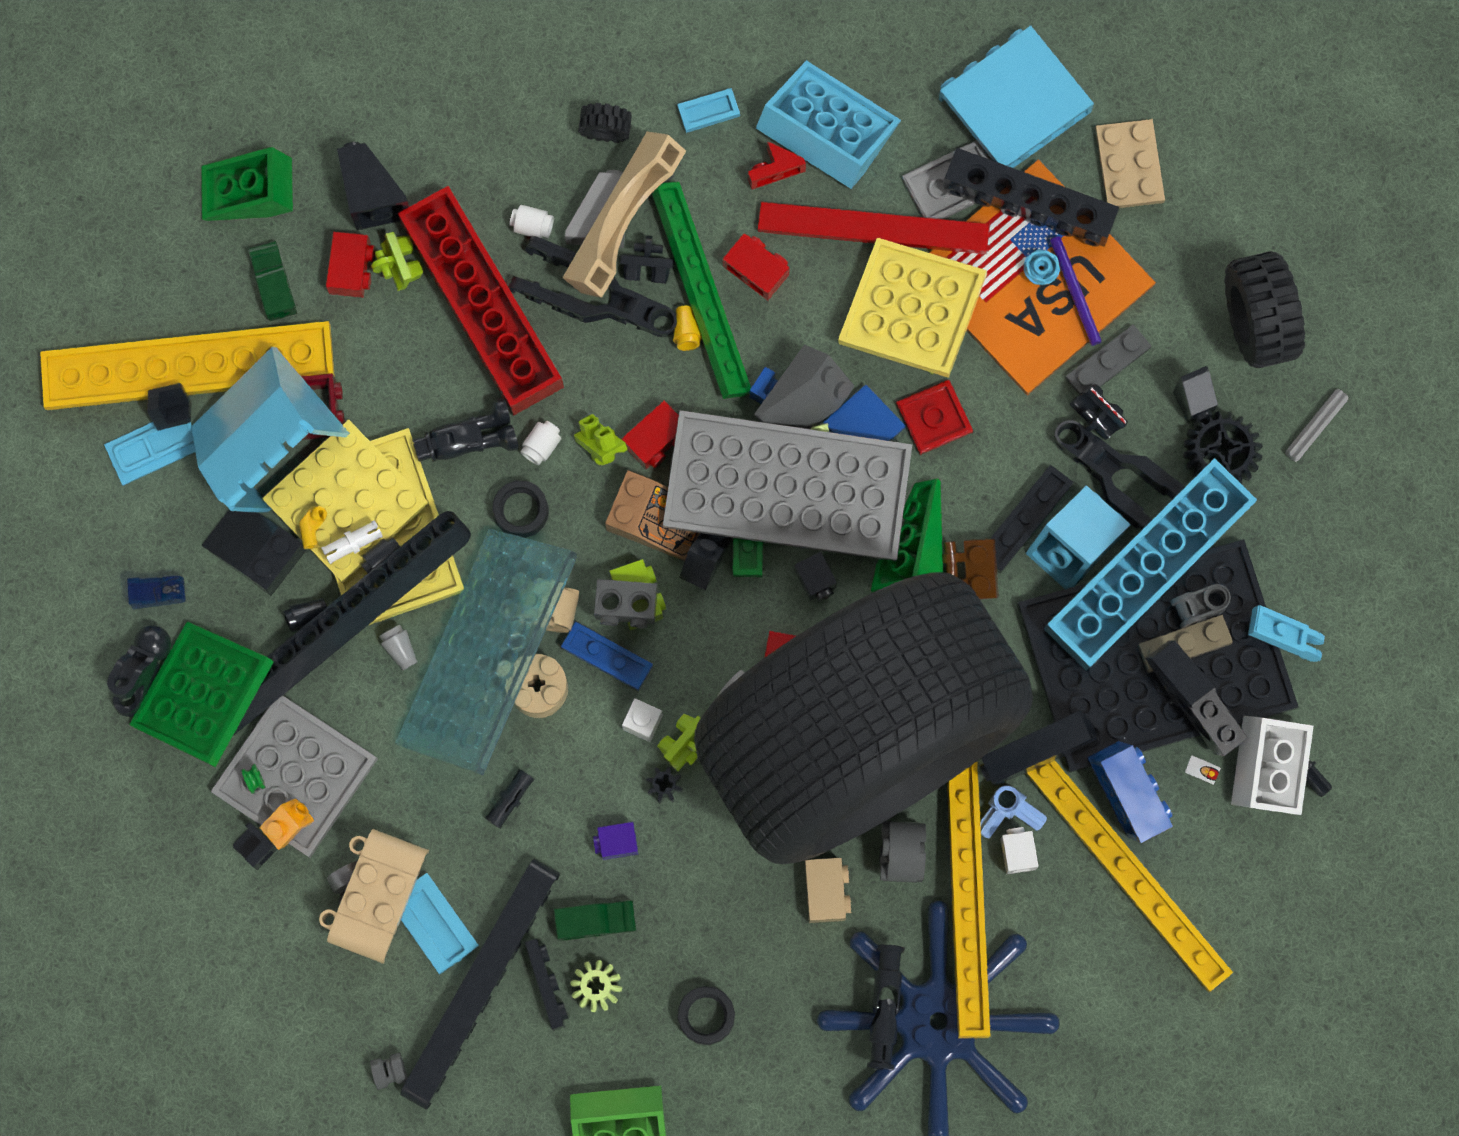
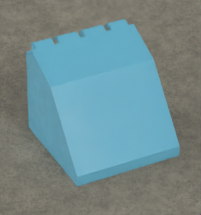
M271 347L192 425L199 470L217 499L224 503L231 511L269 512L271 510L254 486L269 472L267 467L262 464L264 461L270 468H274L289 453L283 445L285 441L294 448L308 432L310 434L347 437L350 434L275 347Z

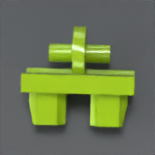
M394 232L385 234L386 240L380 244L382 250L375 252L377 260L372 263L371 268L374 273L382 272L384 279L392 277L397 291L407 288L409 282L419 279L423 274V270L418 260L406 263L403 257L413 252L410 236L396 237Z
M591 414L579 421L581 431L574 434L575 441L591 454V458L598 465L611 463L615 459V453L627 451L626 443L617 437L614 430L609 426L604 427L599 423V419L595 415Z
M683 714L676 723V728L683 734L677 741L667 735L657 746L664 754L663 757L678 772L686 762L692 765L698 758L694 736L695 729L700 720L699 716L693 718Z

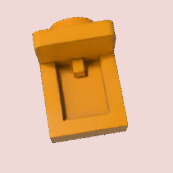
M293 799L281 804L259 828L275 847L280 850L302 828L311 825L314 819L304 804L300 803L297 799Z

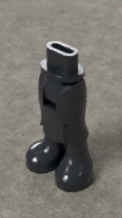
M504 397L494 400L491 410L481 416L474 417L472 415L463 421L440 425L429 431V434L424 432L423 437L412 440L418 461L430 458L432 462L448 460L471 452H483L484 449L502 447L507 451L519 449L512 424L509 425L510 415ZM505 426L496 432L482 436L481 430Z

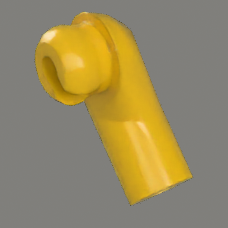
M322 506L310 508L299 522L304 549L318 547L316 531L327 517V511Z

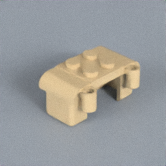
M372 829L368 838L356 836L351 839L349 844L350 850L359 859L338 911H323L320 914L319 921L323 927L330 930L327 938L328 943L384 964L386 954L394 937L393 935L397 931L429 850ZM364 842L363 849L356 851V845ZM333 915V923L331 925H327V917Z

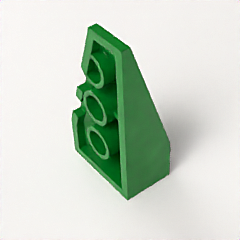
M938 478L914 484L904 505L903 519H905V522L901 526L897 560H878L871 587L872 592L910 577L943 572L941 481Z

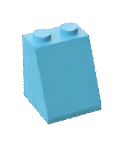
M1086 485L1046 524L1025 554L1064 589L1075 587L1121 538L1131 524Z

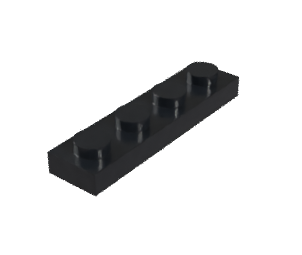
M1051 464L991 537L995 538L997 571L1000 574L1074 483Z

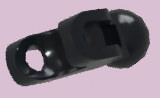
M149 625L141 628L135 636L134 646L131 645L128 652L117 660L108 677L107 686L109 692L114 695L113 704L115 710L122 716L132 717L136 714L159 669L158 661L163 660L170 652L171 637L160 626ZM135 696V702L132 705L123 706L121 704L123 699Z

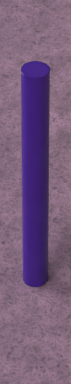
M1060 236L1054 237L1050 240V243L1058 258L1060 269L1091 346L1097 345L1102 340Z

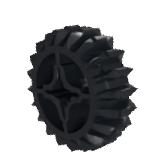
M1219 411L1215 413L1214 420L1208 414L1203 421L1204 423L1197 420L1194 423L1195 430L1189 429L1187 432V436L1190 439L1185 440L1183 443L1185 448L1190 449L1183 453V458L1193 459L1187 463L1186 468H1197L1192 475L1193 478L1208 465L1204 459L1213 460L1215 458L1241 484L1242 479L1249 481L1252 478L1251 472H1257L1259 468L1255 462H1260L1262 455L1257 451L1263 447L1262 443L1253 442L1258 439L1259 433H1249L1253 427L1252 423H1248L1244 427L1241 424L1243 416H1239L1234 421L1232 420V412H1228L1225 419H1223ZM1215 430V443L1207 445L1206 448H1200L1201 438L1208 432ZM1227 431L1237 435L1241 441L1231 440L1228 437ZM1220 444L1225 446L1224 449H1229L1226 456L1221 455V452H1217ZM1240 453H1246L1244 464L1230 471L1231 458L1239 456Z

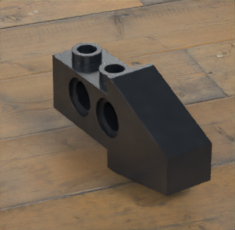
M1168 640L1145 658L1174 704L1180 706L1213 754L1225 756L1248 738L1215 693L1217 689L1176 641Z

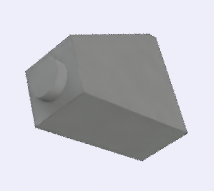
M607 170L606 173L599 172L565 231L566 244L582 245L622 176V171ZM625 233L623 235L619 248H624Z

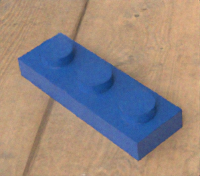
M578 622L574 623L561 646L564 651L637 691L640 690L653 667L652 663Z

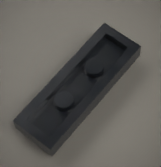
M537 939L527 941L525 945L552 1030L556 1031L565 1028L564 1020L569 1018L564 1002L558 1003L554 991L560 990L555 973L548 974L545 963L550 961L546 945H539Z

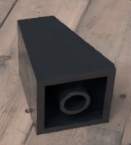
M349 142L342 148H337L348 206L357 231L400 222L398 213L410 207L407 197L367 144Z

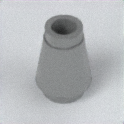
M401 625L380 635L383 642L381 645L398 666L401 667L402 671L418 662L415 658L416 656L407 630H403Z

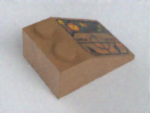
M627 470L605 523L607 531L683 561L686 560L689 549L700 534L698 532L663 528L668 487Z

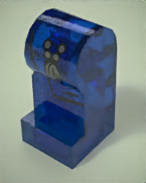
M184 577L127 578L129 605L133 610L186 602Z

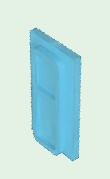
M151 422L104 444L112 461V466L115 468L123 486L195 453L191 422L163 430H157L154 423Z
M428 873L420 877L415 883L401 921L437 972L442 974L448 968L460 962L479 945Z

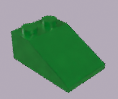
M273 147L202 166V219L205 221L267 218L293 211L292 158Z

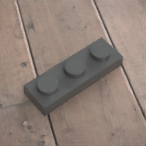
M1133 324L1066 375L1065 379L1078 394L1093 384L1101 387L1151 349L1152 346Z

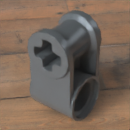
M1214 584L1198 591L1178 596L1172 599L1170 603L1176 607L1181 619L1180 627L1183 629L1223 613L1230 603L1231 596L1225 586ZM1213 593L1219 594L1223 598V605L1213 606L1210 604L1208 596Z

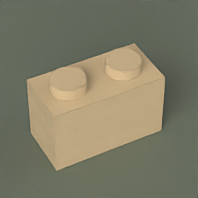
M842 858L805 860L809 923L845 921L846 913H851L850 895H844V883H849L848 865H842Z

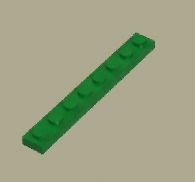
M680 182L662 183L652 192L722 397L723 399L746 396L750 394L751 386Z

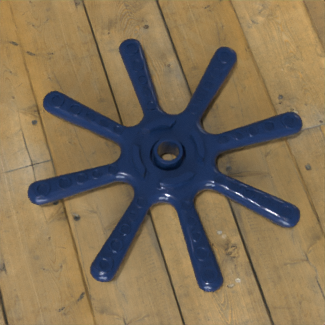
M939 900L931 902L928 906L930 977L928 981L921 985H915L902 973L900 994L902 1004L897 1016H895L897 1032L901 1036L902 1044L899 1050L892 1056L891 1064L894 1065V1070H876L850 1094L848 1100L854 1110H865L911 1060L916 1058L923 1059L930 1067L928 1136H949L946 1069L948 1064L954 1059L966 1061L1011 1112L1021 1113L1028 1105L1027 1097L978 1052L975 1047V1038H958L956 985L950 983L946 975L949 908L945 902ZM859 931L854 933L849 941L850 947L875 971L879 970L880 951L877 950V944L865 932ZM1017 933L1011 934L987 960L988 984L1026 950L1027 942L1022 935ZM822 1010L817 1016V1024L824 1031L870 1030L875 1014L873 1012ZM939 1013L946 1018L947 1024L943 1030H935L931 1027L930 1017L933 1014ZM1054 1013L989 1014L990 1031L1053 1034L1057 1032L1060 1025L1059 1018Z

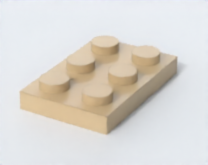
M1153 119L1096 126L1095 131L1106 202L1120 208L1164 203L1165 196Z

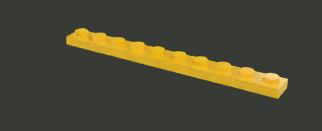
M1056 761L1025 773L1208 993L1233 973Z
M975 762L947 782L958 1038L990 1037L978 762Z

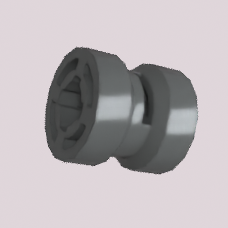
M400 1052L390 1055L389 1059L382 1060L377 1058L370 1060L377 1090L387 1088L393 1082L401 1084L407 1081V1073Z

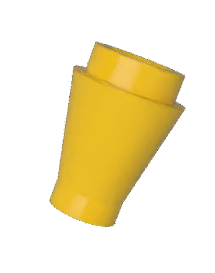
M680 306L676 308L677 323L674 329L673 342L677 344L679 350H694L700 346L702 336L692 307Z

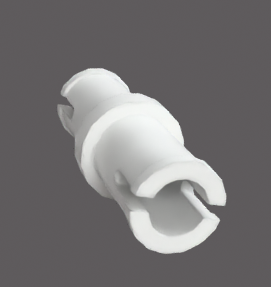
M373 520L371 523L353 532L347 531L344 533V537L321 547L324 555L336 550L335 553L326 557L329 564L352 552L356 554L360 552L359 548L382 538L380 529L369 535L367 534L378 527L376 522Z

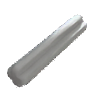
M1340 389L1334 391L1286 450L1285 454L1288 458L1295 462L1299 461L1347 402L1349 397Z

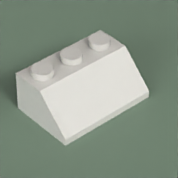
M1243 716L1242 730L1248 738L1239 744L1231 805L1301 815L1314 726Z

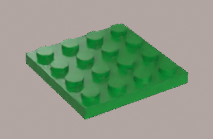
M186 622L129 725L216 767L274 661L190 622Z

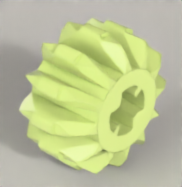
M597 960L596 970H592L590 963L586 962L584 963L588 971L586 974L579 969L575 971V974L582 978V980L571 981V986L581 987V989L572 993V997L576 999L583 995L585 996L580 1001L579 1006L581 1008L586 1007L590 1000L591 1012H596L597 1002H600L602 1009L606 1011L608 1010V1005L605 1002L607 998L612 1003L616 1004L618 1002V999L611 994V991L622 992L621 986L612 985V983L619 981L621 977L619 974L608 977L614 968L611 964L602 972L603 965L601 960ZM599 978L600 983L605 985L603 991L599 989V994H593V990L588 987L589 982L594 983L593 979Z

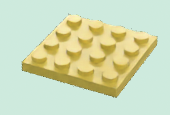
M877 238L838 342L846 347L949 378L986 279L987 270Z
M350 420L343 424L350 433L347 437L330 436L262 498L301 541L299 522L310 508L315 506H322L326 509L327 517L316 531L318 547L310 550L342 583L362 567L360 564L364 562V559L361 556L381 539L384 538L386 540L390 536L394 537L429 505L424 496ZM373 520L376 522L378 527L367 534L369 535L380 529L382 538L359 548L360 552L356 554L352 552L329 564L326 557L335 553L336 550L324 555L321 547L344 537V533L347 531L353 532L371 523Z

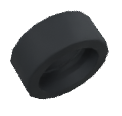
M516 480L505 484L498 490L493 500L492 512L497 526L505 534L514 538H527L536 535L544 527L548 519L549 506L545 494L537 485L528 481ZM517 493H526L532 496L538 505L536 518L525 526H515L509 523L503 513L507 499Z
M702 986L692 989L683 997L678 1006L677 1018L682 1032L688 1039L697 1044L711 1045L722 1041L729 1035L734 1025L735 1011L732 1001L725 992L715 987ZM701 998H712L718 1001L724 1011V1021L721 1027L709 1034L694 1030L688 1019L690 1007Z

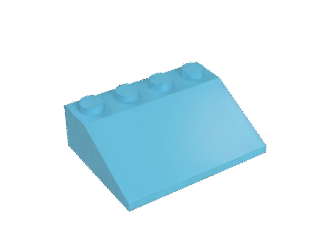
M806 60L765 104L756 129L852 189L869 168L901 120Z

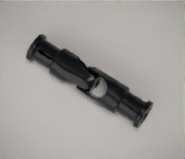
M880 944L877 948L880 951L879 970L875 971L872 1005L875 1017L872 1020L869 1042L872 1043L870 1062H867V1068L894 1070V1065L891 1064L893 1045L896 1044L898 1029L895 1016H897L899 1011L902 984L900 961L905 947ZM884 987L892 991L894 1001L891 999L879 1000V994Z

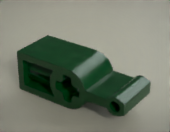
M274 241L248 249L269 321L298 314L277 242Z
M633 900L554 909L558 941L636 931Z

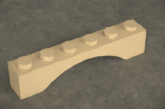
M646 132L565 272L563 279L580 293L603 297L616 274L618 249L631 219L648 196L673 175L686 150L669 135Z

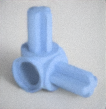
M1004 785L996 790L988 802L991 807L980 821L981 835L988 839L991 838L1004 818L1012 819L1014 815L1038 831L1046 822L1047 816L1026 802L1027 796L1015 787ZM1009 790L1015 794L1016 801L1013 806H1001L998 801L1001 792Z

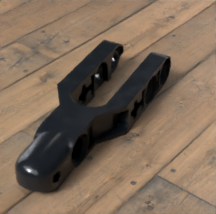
M531 236L529 244H527L525 249L529 255L532 256L533 253L543 257V261L558 267L559 264L569 267L576 255L574 251L536 236ZM515 276L512 277L511 283L508 285L512 293L519 292L526 295V299L540 305L542 302L552 306V310L584 323L610 318L625 325L630 323L637 326V330H643L658 337H668L673 334L677 323L676 315L671 308L620 286L615 277L608 286L611 292L609 305L603 304L598 306L563 292L558 294L541 287L540 283L536 281L531 283ZM665 316L671 320L672 327L667 331H660L654 328V321L658 317Z
M1064 421L1055 430L1054 440L1056 445L1072 457L1077 464L1080 462L1088 468L1086 471L1100 481L1106 503L1121 514L1136 529L1139 527L1143 530L1153 519L1143 512L1144 509L1114 486L1112 476L1117 471L1130 469L1163 496L1168 495L1171 499H1174L1185 488V486L1148 457L1118 453L1091 431L1088 432L1077 421ZM1066 429L1074 431L1077 435V442L1072 445L1063 443L1059 439L1060 433Z

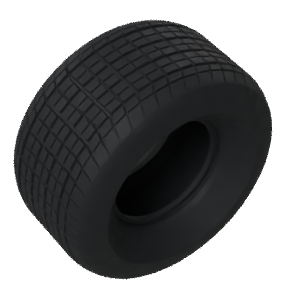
M944 572L918 575L884 587L835 612L776 649L741 675L712 702L700 718L694 736L696 753L700 764L703 765L704 771L715 789L718 790V794L727 809L734 816L735 822L746 840L749 841L750 846L759 855L775 864L801 862L823 854L890 819L959 775L994 749L1016 730L1030 711L1033 701L1031 683L1027 672L1023 670L1024 667L1008 645V642L992 620L976 592L966 582L953 574Z

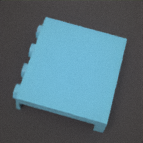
M1029 26L1024 31L1018 29L1008 38L1009 41L1003 46H994L986 53V58L979 63L977 61L970 63L958 78L951 77L941 85L939 100L941 102L946 101L990 158L995 162L1012 168L1019 165L1090 114L1094 105L1093 101L1032 26Z

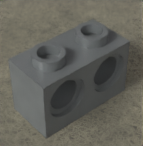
M597 579L595 619L600 620V624L616 626L618 622H630L631 627L647 628L648 624H655L657 584ZM609 597H614L619 600V605L613 610H607L603 607V602ZM640 599L649 603L648 609L644 612H636L632 608L635 601Z

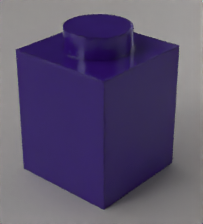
M633 822L597 827L598 835L593 836L595 853H601L603 860L639 855Z

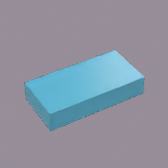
M732 88L677 104L686 133L740 117Z

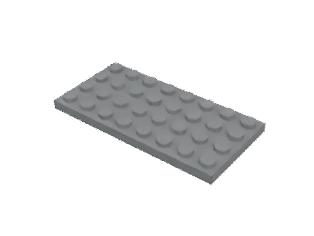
M680 410L663 528L896 561L913 444Z

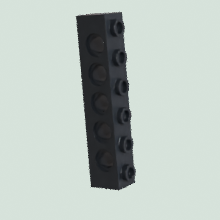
M960 148L955 150L943 183V188L947 189L954 196L963 197L964 195L970 197L981 206L990 207L991 205L1000 208L1008 216L1017 217L1019 215L1027 218L1035 226H1049L1054 228L1060 235L1079 237L1083 239L1084 243L1094 247L1099 245L1105 247L1120 208ZM979 176L983 182L972 184L968 178ZM1003 185L1010 192L1008 194H1000L995 188ZM1030 195L1037 202L1035 204H1027L1022 198ZM1058 205L1062 207L1064 212L1062 214H1054L1051 212L1050 207ZM1085 215L1090 218L1091 223L1082 224L1077 220V217Z

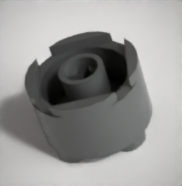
M884 821L881 829L883 844L880 846L881 853L879 854V864H881L880 881L922 883L926 861L924 843L926 842V824Z

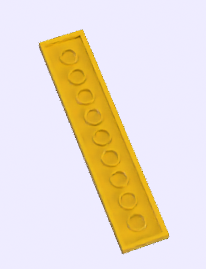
M329 321L41 351L44 408L46 410L148 400V390L177 383L183 385L188 395L228 391L271 347L277 348L301 377L331 373L335 377L331 326Z

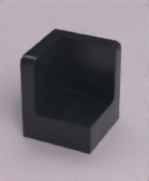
M181 383L148 390L147 412L157 430L191 422L192 402Z
M248 822L245 825L248 829L233 844V848L253 868L259 870L278 849L251 822Z

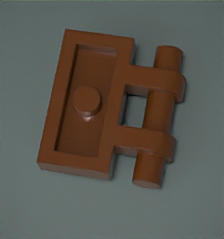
M995 538L965 540L964 552H956L955 541H945V553L942 554L943 563L946 565V573L958 577L957 562H965L966 578L959 579L966 582L976 592L979 599L998 598Z

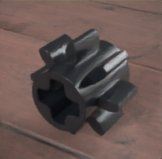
M670 766L666 772H660L656 767L654 779H646L654 787L649 789L648 795L656 793L659 804H661L663 798L667 797L673 803L674 792L680 793L683 791L680 786H676V782L681 780V775L673 777ZM664 778H668L672 788H666L665 792H661L657 782H663Z

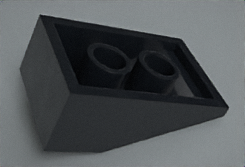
M230 509L201 545L270 596L273 595L307 550L303 548V543L257 512L231 511Z

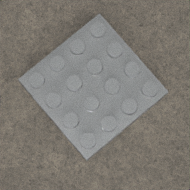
M281 696L265 712L211 792L259 825H262L281 804L297 799L307 807L314 821L311 825L302 828L288 844L311 858L378 758L286 697ZM256 764L266 788L263 790L257 788L256 793L251 794L241 769L250 770L252 765Z

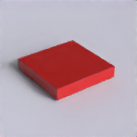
M946 380L896 402L920 455L973 433L970 422L950 380Z

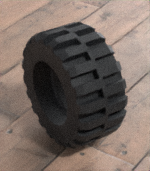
M1269 251L1231 261L1225 269L1226 276L1224 277L1226 304L1234 337L1245 362L1249 366L1259 369L1298 359L1305 348L1304 317L1302 316V305L1299 300L1297 286L1293 280L1294 277L1283 256Z

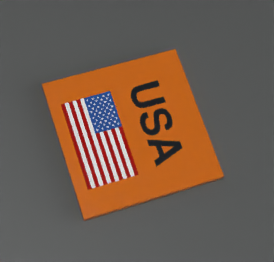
M1039 159L1024 171L1025 173L1064 186ZM1005 187L1000 194H1008L1010 190ZM1030 195L1022 198L1027 204H1035L1037 202ZM991 205L990 207L983 206L966 221L990 224L987 255L935 249L929 252L987 270L986 279L966 331L1026 395H1029L1089 342L1061 269L1058 277L1050 284H1034L1024 273L1026 257L1038 249L1055 254L1050 240L1054 237H1061L1098 333L1112 323L1156 283L1110 234L1105 247L1100 245L1094 247L1084 243L1083 239L1079 237L1060 235L1054 228L1049 226H1035L1027 218L1019 215L1017 217L1008 216L1000 208ZM1058 205L1050 207L1051 212L1054 214H1062L1064 212L1062 207ZM1085 215L1077 217V220L1082 224L1091 223L1090 218ZM1040 266L1039 269L1044 270V267Z

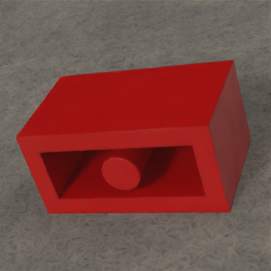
M333 232L326 283L329 294L364 298L365 289H370L371 273L367 272L368 262L374 261L375 245H371L368 235Z
M744 233L723 258V267L768 301L789 276L790 267L787 266V260L778 253L773 255L767 251L765 244L755 236L750 238Z
M665 400L621 438L626 443L627 451L645 470L651 465L653 468L660 465L667 457L664 453L672 446H675L679 415Z

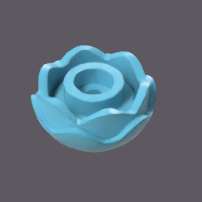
M1038 249L1026 257L1024 261V273L1034 284H1050L1059 275L1058 258L1049 251ZM1043 266L1044 270H1040L1039 267Z

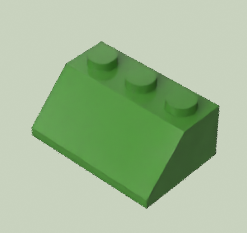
M661 1086L570 1094L573 1136H666Z

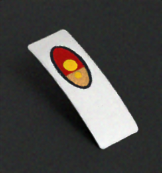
M1191 756L1185 773L1214 785L1221 768Z

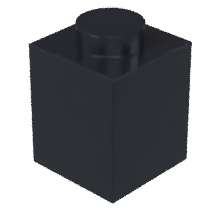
M821 552L794 565V571L810 601L817 598L818 602L823 601L834 594L832 590L836 588L837 582Z

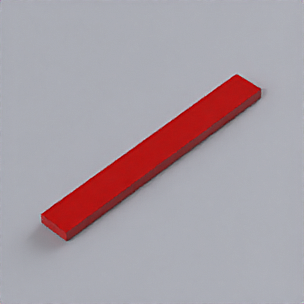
M761 202L758 232L875 244L877 238L907 247L987 255L990 224Z

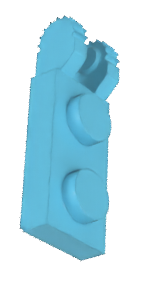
M1261 605L1252 609L1248 635L1299 655L1300 658L1307 659V661L1317 662L1321 660L1322 652L1306 645V643L1314 645L1324 644L1325 636L1310 629L1306 624Z

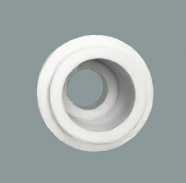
M520 205L518 210L513 209L510 218V226H514V233L539 238H549L554 222V216L548 215V211Z
M545 421L544 424L537 422L523 442V449L520 453L530 462L539 466L542 461H546L562 439L558 435L560 432L559 428L549 421Z

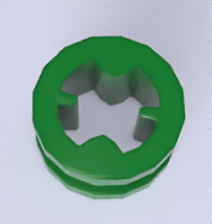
M253 764L250 770L241 769L251 794L256 793L257 788L262 790L266 788L256 764Z

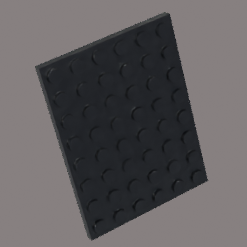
M1244 539L1208 549L1087 671L1044 628L1088 583L1018 602L1053 721L1056 722L1078 711L1089 715L1100 739L1098 743L1065 756L1069 773L1092 767L1087 757L1118 741L1133 745L1134 748L1138 747L1143 753L1200 736L1180 706L1174 704L1154 672L1148 674L1138 645L1180 630L1181 619L1176 607L1172 606L1170 601L1183 594L1198 591L1214 584L1223 585L1230 592V603L1220 615H1223L1233 643L1191 658V660L1217 689L1215 693L1238 725H1242L1243 716L1267 718L1295 710L1299 707L1280 648L1248 635L1252 609L1258 605L1266 607ZM1213 593L1208 596V600L1213 606L1223 605V598L1219 594Z

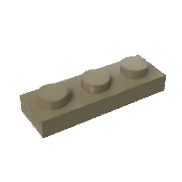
M1223 615L1140 643L1138 649L1149 674L1154 671L1145 658L1168 640L1176 641L1190 659L1231 645L1233 641Z

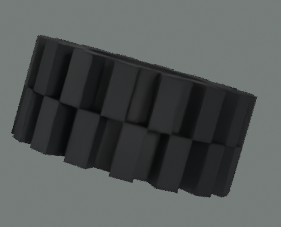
M601 103L584 105L581 108L578 132L581 133V136H587V139L613 141L614 143L624 142L630 136L631 112L625 108L619 109L620 106H610L607 103L605 105H601Z

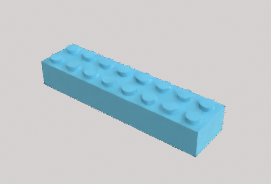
M1214 458L1046 625L1044 630L1087 671L1257 499Z

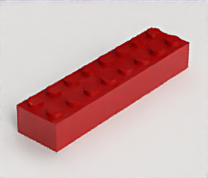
M447 186L399 212L398 215L402 226L408 236H410L413 245L502 397H504L513 416L563 389L562 377L450 187Z

